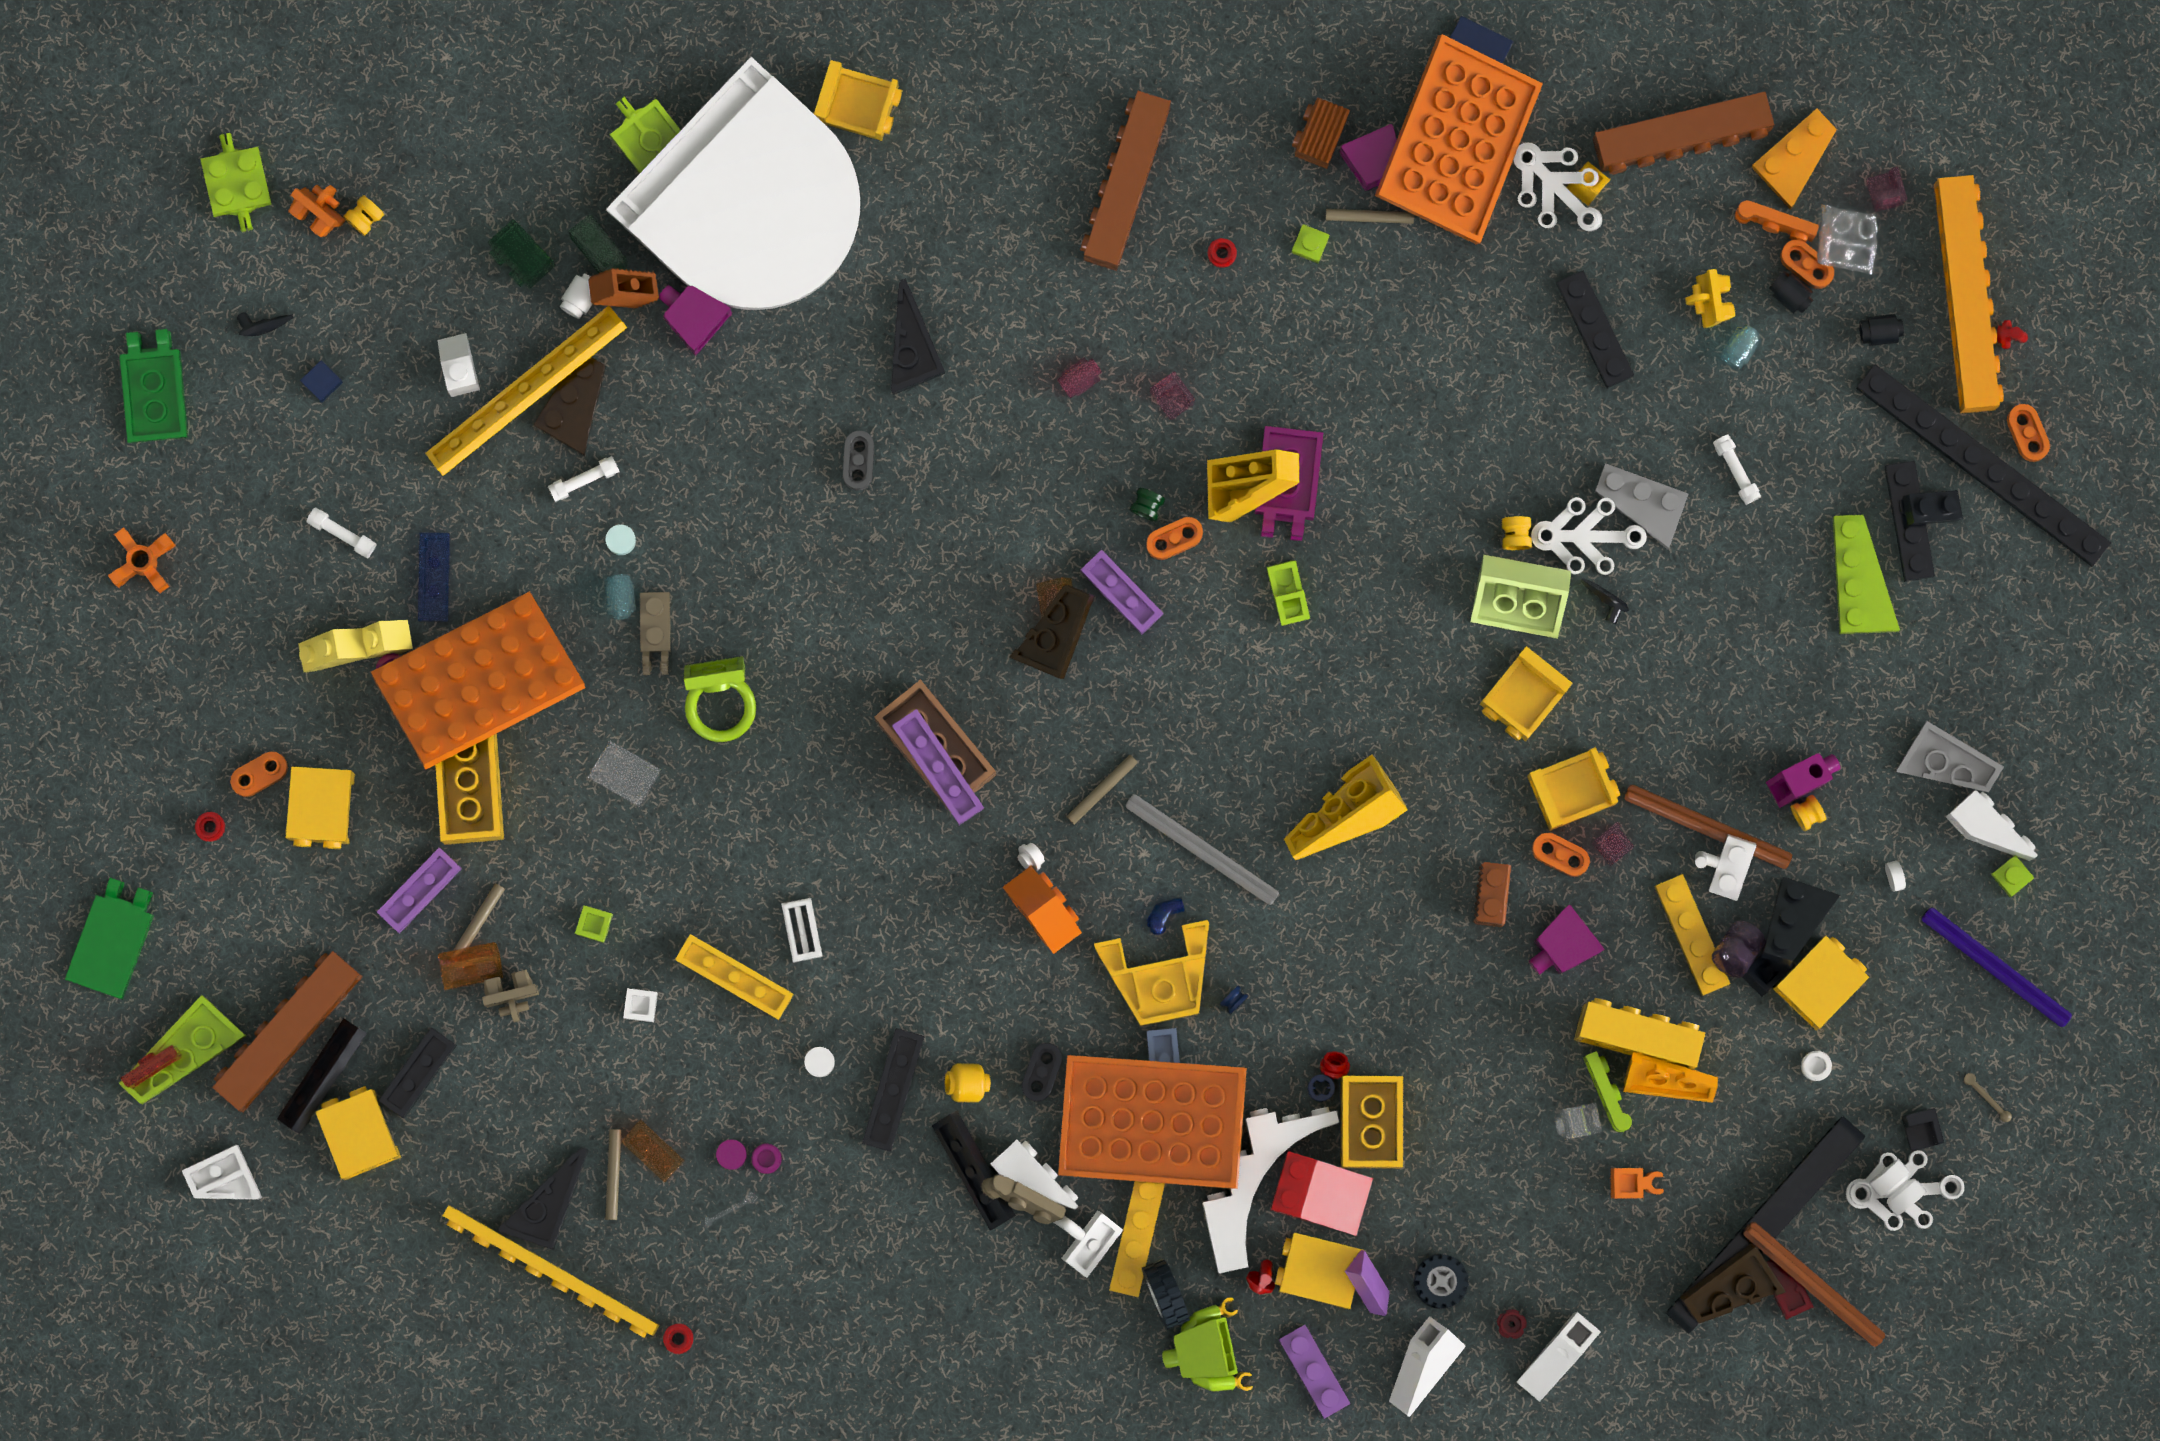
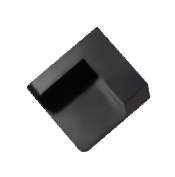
M1935 1108L1902 1116L1911 1151L1944 1143Z

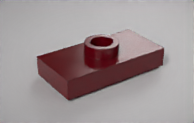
M1773 1260L1766 1261L1786 1291L1777 1296L1773 1294L1784 1319L1787 1320L1813 1308L1805 1288Z

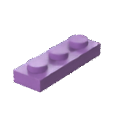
M1103 550L1099 551L1080 569V572L1141 635L1163 615V612Z
M439 847L377 913L400 934L462 868Z
M1306 1325L1279 1339L1324 1419L1350 1404Z

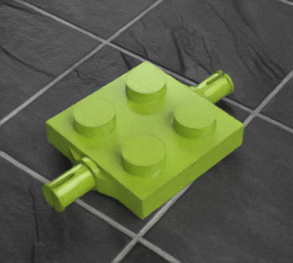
M623 97L621 102L619 100L615 105H617L626 118L622 125L610 134V137L640 174L681 130L657 99H654L644 108L635 110L626 97Z
M226 133L228 145L226 144L224 134H221L219 138L223 152L216 156L200 159L213 217L228 214L238 215L240 231H246L244 220H246L248 231H250L253 227L249 213L257 208L271 205L259 148L234 149L232 134Z

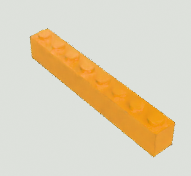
M1974 175L1938 178L1934 184L1959 409L1960 413L1995 411L2000 406V402H2003L2004 395L2003 387L2001 384H1998L1996 374L2000 373V360L1998 355L1994 356L1993 344L1997 343L1996 328L1991 327L1990 316L1993 315L1992 298L1987 296V287L1990 286V274L1988 269L1984 270L1983 258L1987 257L1986 242L1981 241L1980 230H1983L1984 225L1982 212L1977 210V201H1980L1979 184H1974Z

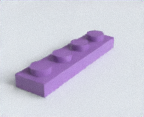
M917 709L892 725L959 825L984 809Z

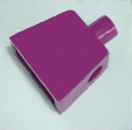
M1392 124L1341 145L1340 154L1365 191L1379 186L1397 140Z
M667 285L658 298L669 307L663 315L664 320L694 355H697L732 315L729 306L690 285L681 294L672 286Z
M1817 753L1781 771L1768 780L1766 784L1778 807L1782 808L1833 780L1831 774L1840 770V763L1833 754L1822 758Z
M1569 904L1534 941L1541 952L1531 958L1529 963L1538 975L1552 965L1559 974H1562L1600 954L1605 949Z

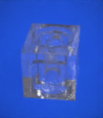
M1596 1103L1559 1110V1117L1554 1118L1557 1134L1563 1135L1564 1141L1602 1133Z

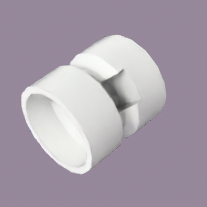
M1900 1159L1891 1163L1869 1183L1879 1196H1888V1207L1896 1216L1910 1208L1927 1192L1919 1181L1908 1179L1910 1171Z

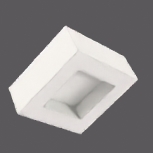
M627 988L623 1018L654 1023L658 993Z

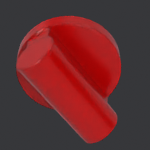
M2004 320L2002 326L1997 328V342L2002 344L2003 349H2010L2011 340L2018 341L2019 343H2025L2028 340V334L2019 327L2012 328L2010 320Z
M1263 1260L1260 1271H1250L1246 1277L1250 1289L1255 1293H1272L1275 1288V1284L1272 1281L1273 1264L1270 1260Z

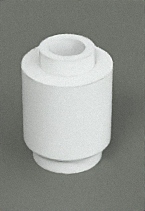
M583 274L582 277L576 275L561 298L563 302L560 308L577 319H580L583 314L586 315L593 304L591 303L588 281L591 276Z

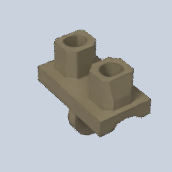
M527 970L511 974L515 989L504 991L500 977L484 980L486 995L482 997L484 1006L489 1008L509 1003V1006L498 1008L500 1017L512 1015L514 1022L520 1021L519 1012L530 1010L528 1001L517 1004L516 1000L539 995L538 987L533 984Z

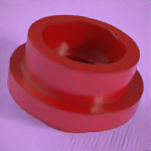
M1216 239L1208 247V259L1216 267H1228L1234 263L1237 249L1234 243L1228 239ZM1219 249H1225L1228 255L1225 258H1219L1216 252Z
M206 812L197 818L195 832L200 839L206 842H214L223 836L225 822L217 813ZM208 822L215 823L216 828L213 832L209 833L205 830Z
M1333 1051L1327 1053L1321 1060L1320 1070L1326 1076L1337 1079L1349 1073L1350 1063L1345 1054Z
M684 1324L671 1325L666 1329L663 1336L665 1347L674 1354L687 1352L692 1347L694 1341L691 1329ZM676 1333H681L684 1336V1342L680 1345L673 1342V1336Z

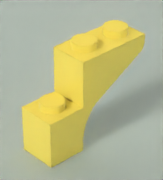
M408 620L378 621L364 628L333 629L299 643V657L302 662L303 672L322 670L363 659L383 657L391 653L399 655L413 649Z

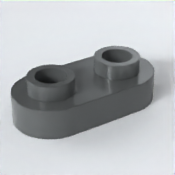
M854 431L845 440L843 479L847 487L860 491L866 489L872 482L874 441L867 432ZM856 443H864L865 449L862 452H857L854 449ZM860 471L864 476L862 480L855 481L852 478L853 473Z

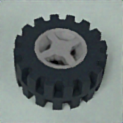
M1437 1254L1426 1258L1418 1266L1414 1275V1287L1417 1296L1428 1306L1438 1309L1449 1308L1460 1302L1465 1296L1469 1285L1468 1273L1464 1265L1456 1258L1445 1254Z

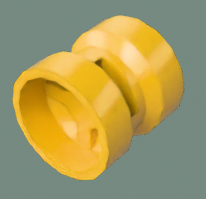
M362 195L357 200V206L353 210H348L343 217L359 233L365 236L371 230V225L374 221H379L385 214L370 199Z
M1513 516L1502 518V529L1505 531V537L1502 539V549L1527 550L1532 548V538L1529 536L1528 531L1531 528L1530 517Z

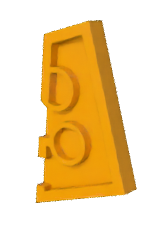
M1818 108L1752 165L1753 170L1790 210L1837 130Z
M1633 1051L1624 1079L1623 1092L1713 1103L1718 1087V1077Z

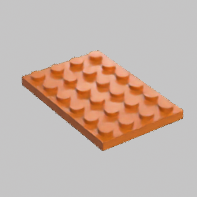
M1443 34L1438 35L1375 196L1474 244L1481 243L1543 83Z
M530 591L371 671L375 683L425 770L585 689L582 678Z
M1067 1055L1058 1175L1238 1189L1247 1068Z

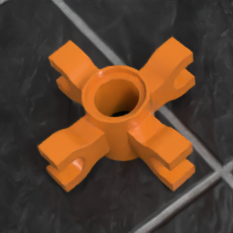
M124 527L114 534L127 551V563L108 575L115 586L120 588L130 578L138 574L146 576L159 593L170 587L156 570L157 558L176 546L166 533L148 547L138 545ZM141 554H148V563L144 567H136V558Z

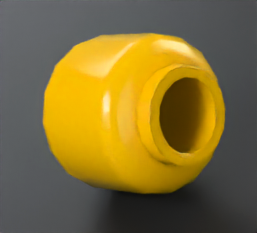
M957 1063L945 1074V1092L955 1102H980L985 1092L990 1090V1075L985 1074L980 1064Z

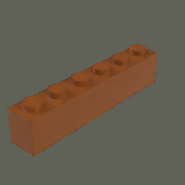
M1137 91L1135 99L1129 98L1125 110V115H1128L1129 118L1126 126H1120L1116 142H1119L1120 146L1117 153H1111L1107 169L1111 170L1108 181L1103 179L1098 196L1102 197L1099 208H1093L1089 221L1093 228L1090 235L1085 234L1080 251L1085 252L1084 261L1115 271L1118 270L1171 108L1170 100Z
M1761 92L1595 132L1593 143L1601 172L1609 171L1610 174H1618L1626 171V166L1634 164L1642 168L1654 164L1655 159L1666 157L1667 161L1683 157L1684 152L1694 150L1695 154L1710 151L1712 149L1711 146L1721 143L1723 147H1729L1740 143L1739 139L1751 137V140L1765 138L1768 136V132L1772 130L1774 121L1766 92Z
M334 951L329 955L324 953L314 965L317 969L310 977L304 976L296 984L294 989L297 992L290 1000L285 998L274 1010L276 1013L275 1017L269 1023L264 1021L255 1031L254 1035L256 1038L249 1046L244 1044L236 1052L234 1058L237 1060L231 1067L227 1068L225 1066L215 1076L216 1084L212 1088L238 1111L244 1113L363 977Z

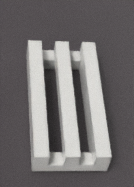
M811 898L782 903L793 963L823 957ZM806 905L815 948L814 952H809L800 906ZM790 908H795L804 954L798 955L789 913Z

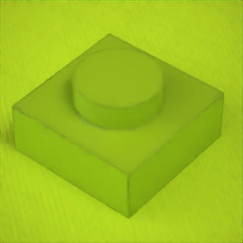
M1303 224L1291 253L1319 264L1330 235Z
M2016 855L1991 874L2009 897L2015 895L2034 879L2033 875Z
M584 905L575 934L605 943L613 914Z

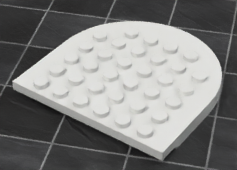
M750 57L610 204L606 211L687 286H694L732 308L763 310L785 306L801 300L819 289L839 269L848 255L857 231L860 216V192L851 159L835 134L774 76H771L759 63Z

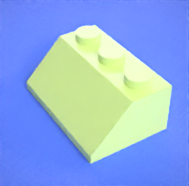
M1483 555L1470 622L1558 639L1569 594L1571 571Z

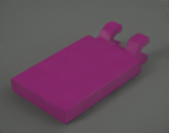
M1265 426L1262 451L1278 449L1299 453V483L1255 508V514L1263 515L1261 537L1273 538L1275 521L1292 522L1290 540L1302 541L1305 520H1314L1324 433Z

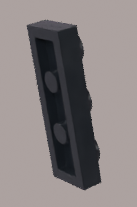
M431 1027L378 1101L404 1119L457 1045Z

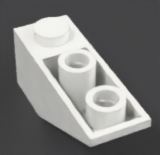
M1973 791L1946 816L1954 827L1968 840L2013 856L2016 855L2027 861H2031L2038 856L2034 852L2035 845L2026 836L2020 837L2013 829L2015 825L2011 819L2005 814L2000 815L1992 807L1994 805L1992 799L1984 792Z
M1016 1140L990 1164L999 1175H1004V1177L1019 1182L1062 1206L1073 1210L1078 1208V1205L1075 1203L1078 1199L1077 1195L1067 1185L1063 1188L1060 1187L1054 1180L1058 1175L1047 1163L1041 1166L1034 1157L1038 1153L1026 1140L1022 1144Z
M1578 1312L1573 1313L1518 1379L1517 1383L1540 1402L1579 1359L1601 1331Z
M1430 1316L1410 1340L1389 1400L1391 1404L1409 1417L1466 1347L1447 1328Z

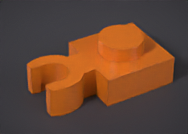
M1611 1168V1198H1643V1189L1650 1194H1662L1664 1190L1655 1189L1652 1186V1180L1655 1177H1663V1173L1653 1171L1643 1177V1168Z

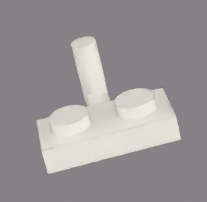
M1728 834L1720 857L1703 851L1696 853L1695 864L1698 868H1704L1706 865L1716 868L1709 892L1735 901L1738 900L1756 848V843Z
M1098 1210L1084 1229L1066 1216L1061 1220L1053 1222L1075 1238V1241L1061 1259L1086 1278L1123 1231V1229Z

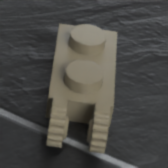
M670 592L640 593L641 653H643V675H650L652 671L650 653L661 652L660 671L662 675H669V652H671Z
M995 1175L983 1180V1183H981L983 1194L985 1193L991 1199L1002 1198L1009 1202L1008 1205L1018 1211H1026L1033 1215V1219L1039 1223L1050 1224L1063 1219L1066 1207L1019 1182L1004 1177V1175Z

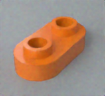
M1791 240L1785 244L1780 258L1782 264L1789 271L1814 289H1822L1830 284L1834 277V268L1826 258L1804 241ZM1790 253H1799L1800 260L1793 261L1790 258ZM1820 270L1823 273V278L1816 279L1813 276V271Z
M2028 404L2015 406L2007 416V424L2022 458L2029 462L2040 461L2048 454L2050 443L2038 413ZM2024 416L2027 420L2026 425H2020L2017 422V417ZM2035 443L2038 446V451L2031 452L2028 444Z
M1184 517L1161 527L1148 536L1146 543L1147 551L1154 559L1165 560L1193 548L1202 539V525L1195 518ZM1191 529L1194 532L1193 537L1185 538L1182 534L1183 530ZM1160 540L1165 541L1167 544L1166 549L1158 550L1155 546L1156 542Z
M267 752L236 769L231 776V787L240 796H253L285 777L288 771L287 761L277 752ZM271 761L276 762V769L272 772L267 771V764ZM244 776L250 777V783L247 786H242L240 783L241 778Z
M1543 833L1533 842L1532 852L1534 857L1541 863L1567 876L1578 877L1585 873L1589 867L1590 858L1583 848L1553 833ZM1545 843L1550 844L1553 848L1552 853L1545 854L1542 851V845ZM1570 857L1578 858V867L1574 868L1569 865L1568 860Z

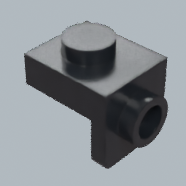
M1760 955L1741 977L1763 997L1792 969L1794 963L1792 962L1790 966L1762 958Z

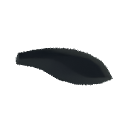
M243 312L237 316V320L242 327L239 335L259 336L266 334L293 319V314L272 319H262L253 323L248 314Z
M1585 578L1580 580L1587 589L1599 597L1601 602L1611 606L1605 619L1606 621L1616 624L1621 612L1629 611L1627 604L1614 594Z

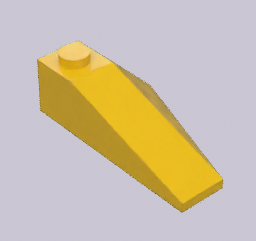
M1370 755L1348 770L1341 778L1345 784L1334 795L1328 791L1322 798L1325 801L1322 808L1317 813H1308L1284 838L1295 860L1382 828L1408 810L1399 792L1373 755Z

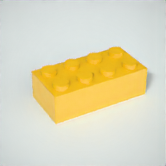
M497 734L435 765L440 840L445 845L504 840Z
M1594 998V1001H1588L1582 1006L1574 1038L1575 1041L1627 1055H1632L1634 1051L1692 1070L1697 1068L1706 1033L1698 1031L1699 1025L1684 1021L1678 1025L1669 1023V1017L1659 1014H1652L1649 1017L1640 1015L1641 1010L1629 1006H1623L1620 1009L1612 1008V1002L1599 998Z

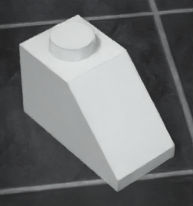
M464 333L437 340L441 366L447 390L451 397L480 390L467 334Z

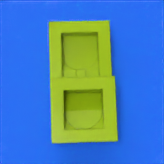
M1296 560L1267 566L1266 569L1281 626L1310 619Z

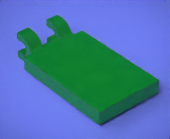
M168 329L155 330L157 348L142 349V335L139 332L126 333L128 354L120 355L128 443L188 438L181 353L179 349L171 350V331H168Z
M109 878L105 897L95 896L65 980L123 1000L154 915L146 913L153 892L138 887L134 902L131 903L120 899L125 883Z

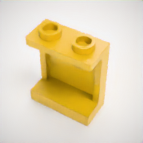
M830 60L814 115L825 125L882 141L884 133L890 134L894 117H891L890 113L893 106L898 107L902 90L898 89L899 84L896 79L892 78L890 82L845 69L842 67V63Z
M1526 646L1492 690L1481 701L1480 705L1484 708L1482 713L1491 721L1496 722L1499 720L1506 725L1505 731L1515 740L1519 741L1522 738L1524 741H1527L1573 683Z
M1596 747L1542 770L1540 768L1528 774V780L1549 831L1618 803L1617 797L1620 796L1618 786L1614 779L1609 780L1606 769L1609 768L1607 759L1603 752L1598 753Z
M291 767L286 838L289 841H293V846L311 847L312 842L323 843V848L341 849V844H349L348 823L351 786L354 785L355 778L354 772L339 769Z
M1827 936L1822 937L1811 951L1773 988L1815 1030L1820 1029L1869 978L1865 973L1867 968L1858 959L1853 958L1851 960L1843 952L1845 947L1834 937L1830 939Z
M366 1086L351 1091L349 1093L350 1098L339 1102L338 1098L326 1101L321 1104L322 1109L316 1111L340 1177L343 1180L401 1158L376 1098L377 1094L373 1089L367 1091Z
M1293 1233L1292 1238L1286 1237L1282 1255L1287 1256L1285 1267L1278 1268L1275 1285L1280 1286L1279 1292L1349 1310L1355 1287L1345 1273V1270L1362 1249Z

